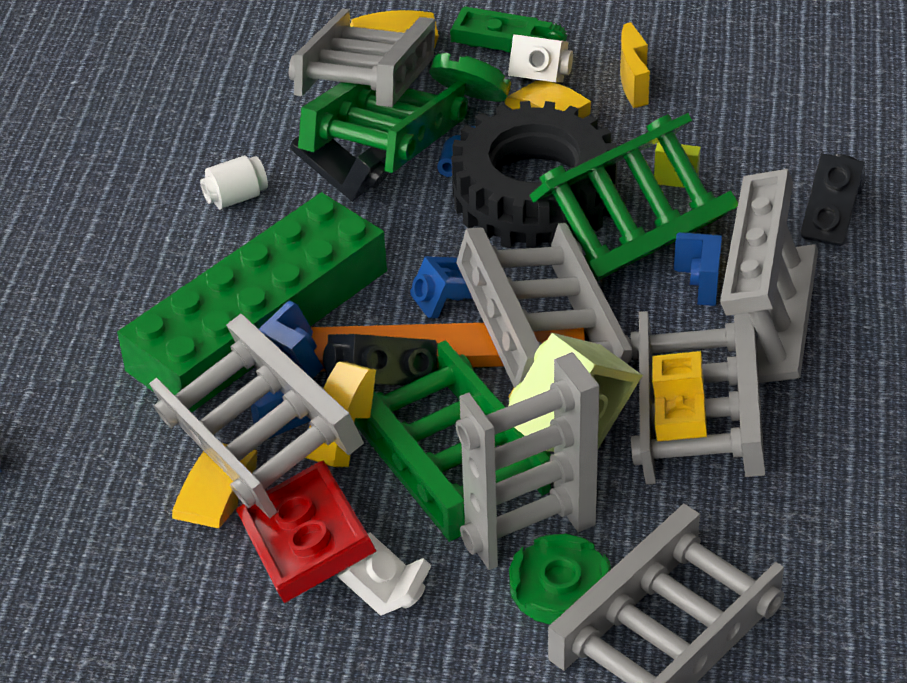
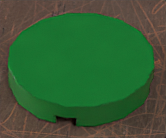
M450 53L435 55L429 73L440 84L449 88L457 81L466 83L464 95L493 102L506 100L512 83L510 79L504 80L505 75L499 69L468 56H460L457 62L449 60Z
M569 534L544 535L534 539V545L527 547L525 550L523 546L514 555L509 567L511 598L521 612L537 622L551 625L611 570L610 561L605 554L602 557L595 550V545L585 538Z

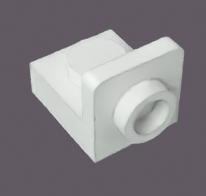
M367 533L377 552L339 572L337 577L379 615H384L401 607L405 609L411 607L419 600L425 590L423 581L431 565L424 558L405 565L373 534Z

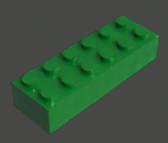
M319 193L118 330L117 334L125 371L151 391L153 390L149 383L157 378L173 395H176L232 352L230 346L235 341L226 324L238 315L242 314L259 329L286 302L292 301L299 306L311 327L387 272L384 231L324 193ZM254 366L249 369L241 368L188 410L192 413L253 369Z

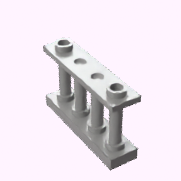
M342 8L291 57L289 78L294 81V95L303 96L318 79L371 85V89L376 90V105L393 107L434 58L435 19L419 17L405 33L350 27V9Z
M788 169L743 176L720 300L726 316L749 313L758 335L759 383L801 377L818 256L816 244L795 247L787 226L793 181Z
M558 223L551 247L497 250L495 246H492L484 228H466L456 263L514 388L523 382L534 363L535 353L542 344L537 341L534 334L537 331L584 328L590 342L602 345L625 363L631 361V341L621 329L583 256L580 243L575 240L567 223ZM552 265L558 278L512 281L510 277L506 276L503 268ZM567 296L574 310L527 313L525 309H522L518 299Z
M648 311L639 312V331L631 332L633 360H639V373L643 375L639 381L640 435L631 436L633 464L643 466L646 485L656 484L655 459L733 453V458L743 457L745 477L765 476L757 338L749 313L735 314L734 323H725V328L652 335ZM727 347L728 352L736 351V356L727 357V362L702 364L704 383L729 381L730 386L738 385V391L729 392V397L705 399L706 418L731 416V421L740 420V427L731 428V433L710 434L707 437L657 442V439H655V403L652 382V356H654V353Z
M240 314L226 324L235 341L230 346L232 352L176 395H173L157 378L150 382L149 385L159 399L153 406L162 420L170 428L178 424L234 481L230 486L247 508L256 504L271 518L277 513V510L265 491L268 486L323 443L330 445L334 441L347 455H350L363 445L364 442L349 412L245 316ZM254 366L258 369L256 370L257 377L200 421L188 410L241 368L249 369ZM280 390L284 394L282 396L284 401L226 447L214 436L216 432L269 391L275 394ZM304 416H307L311 420L309 422L311 427L255 472L251 473L240 462L241 459L295 417L302 419Z
M573 352L554 359V383H551L550 390L488 415L484 414L470 393L459 396L460 420L456 421V431L462 444L465 525L460 527V532L470 554L474 555L477 553L488 570L498 567V538L556 514L561 517L566 516L578 533L596 525L599 384ZM554 411V419L550 421L549 427L495 448L496 434ZM554 447V454L550 456L549 462L496 483V470ZM554 482V488L550 490L549 496L497 517L496 505Z
M683 503L548 627V660L565 671L579 657L585 658L589 656L625 683H697L763 617L769 619L777 612L784 599V592L781 591L784 567L775 562L757 580L748 576L700 544L701 540L698 537L700 513ZM690 562L741 596L723 612L668 574L678 564ZM647 593L650 595L658 593L708 628L689 644L636 608L635 605ZM623 624L669 655L674 661L655 677L600 637L613 625L619 626Z

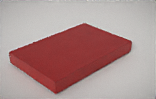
M324 460L266 491L277 510V513L271 518L256 504L250 508L242 504L236 509L284 603L377 552Z

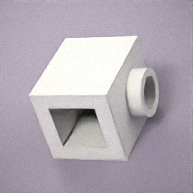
M513 34L508 76L563 82L564 75L570 74L573 63V51L568 50L569 42Z

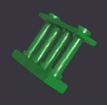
M457 81L439 95L408 88L393 107L376 105V90H372L371 85L340 82L301 107L298 148L315 152L335 137L386 150L385 171L393 173L464 120L468 109V99L464 97L466 83Z
M689 113L672 120L669 114L662 116L646 126L647 133L568 171L565 170L563 165L548 171L539 178L542 185L529 195L533 203L551 194L554 195L586 254L584 258L596 281L674 243L677 233H693L721 219L738 207V202L731 190L716 198L712 191L707 193L675 135L692 121ZM657 143L661 144L692 201L689 203L691 211L680 215L678 209L673 210L644 159L641 153L642 150ZM624 159L657 217L654 221L657 228L645 233L642 226L639 228L636 226L605 169ZM588 176L622 236L618 239L621 246L611 251L606 244L601 245L569 187Z
M445 340L438 343L439 370L385 395L381 392L375 393L373 391L370 418H355L354 424L450 542L461 537L460 527L465 525L463 485L451 484L443 472L462 464V444L460 442L434 455L431 452L425 453L417 442L456 424V421L460 420V401L411 424L405 421L400 423L392 412L446 387L459 400V396L470 393L485 415L505 407L474 373L468 358L463 354L458 355ZM514 427L495 435V447L522 438L524 435ZM543 451L496 470V483L549 462L550 452ZM551 483L538 488V492L542 496L549 493Z

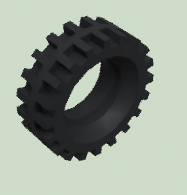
M521 101L520 109L509 110L506 105L496 107L495 116L489 117L481 113L476 116V127L465 125L461 129V140H454L452 146V184L456 213H463V224L467 228L479 225V228H484L488 239L493 235L500 237L502 247L511 248L514 241L526 243V248H537V243L549 242L551 245L558 223H567L575 240L578 241L553 194L533 203L529 195L542 185L541 182L518 181L503 175L497 168L510 162L532 158L553 160L574 168L617 147L616 143H611L610 130L607 127L598 130V119L593 115H589L584 119L578 117L579 108L569 106L565 111L556 110L555 102L545 101L543 108L531 107L530 101ZM617 163L605 169L617 189ZM588 176L569 187L592 229L597 232L603 227V216H611Z

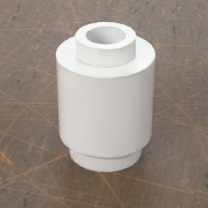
M244 155L206 168L205 178L200 180L206 201L209 204L215 203L219 209L260 195V191L268 188L266 172L257 156L248 158Z

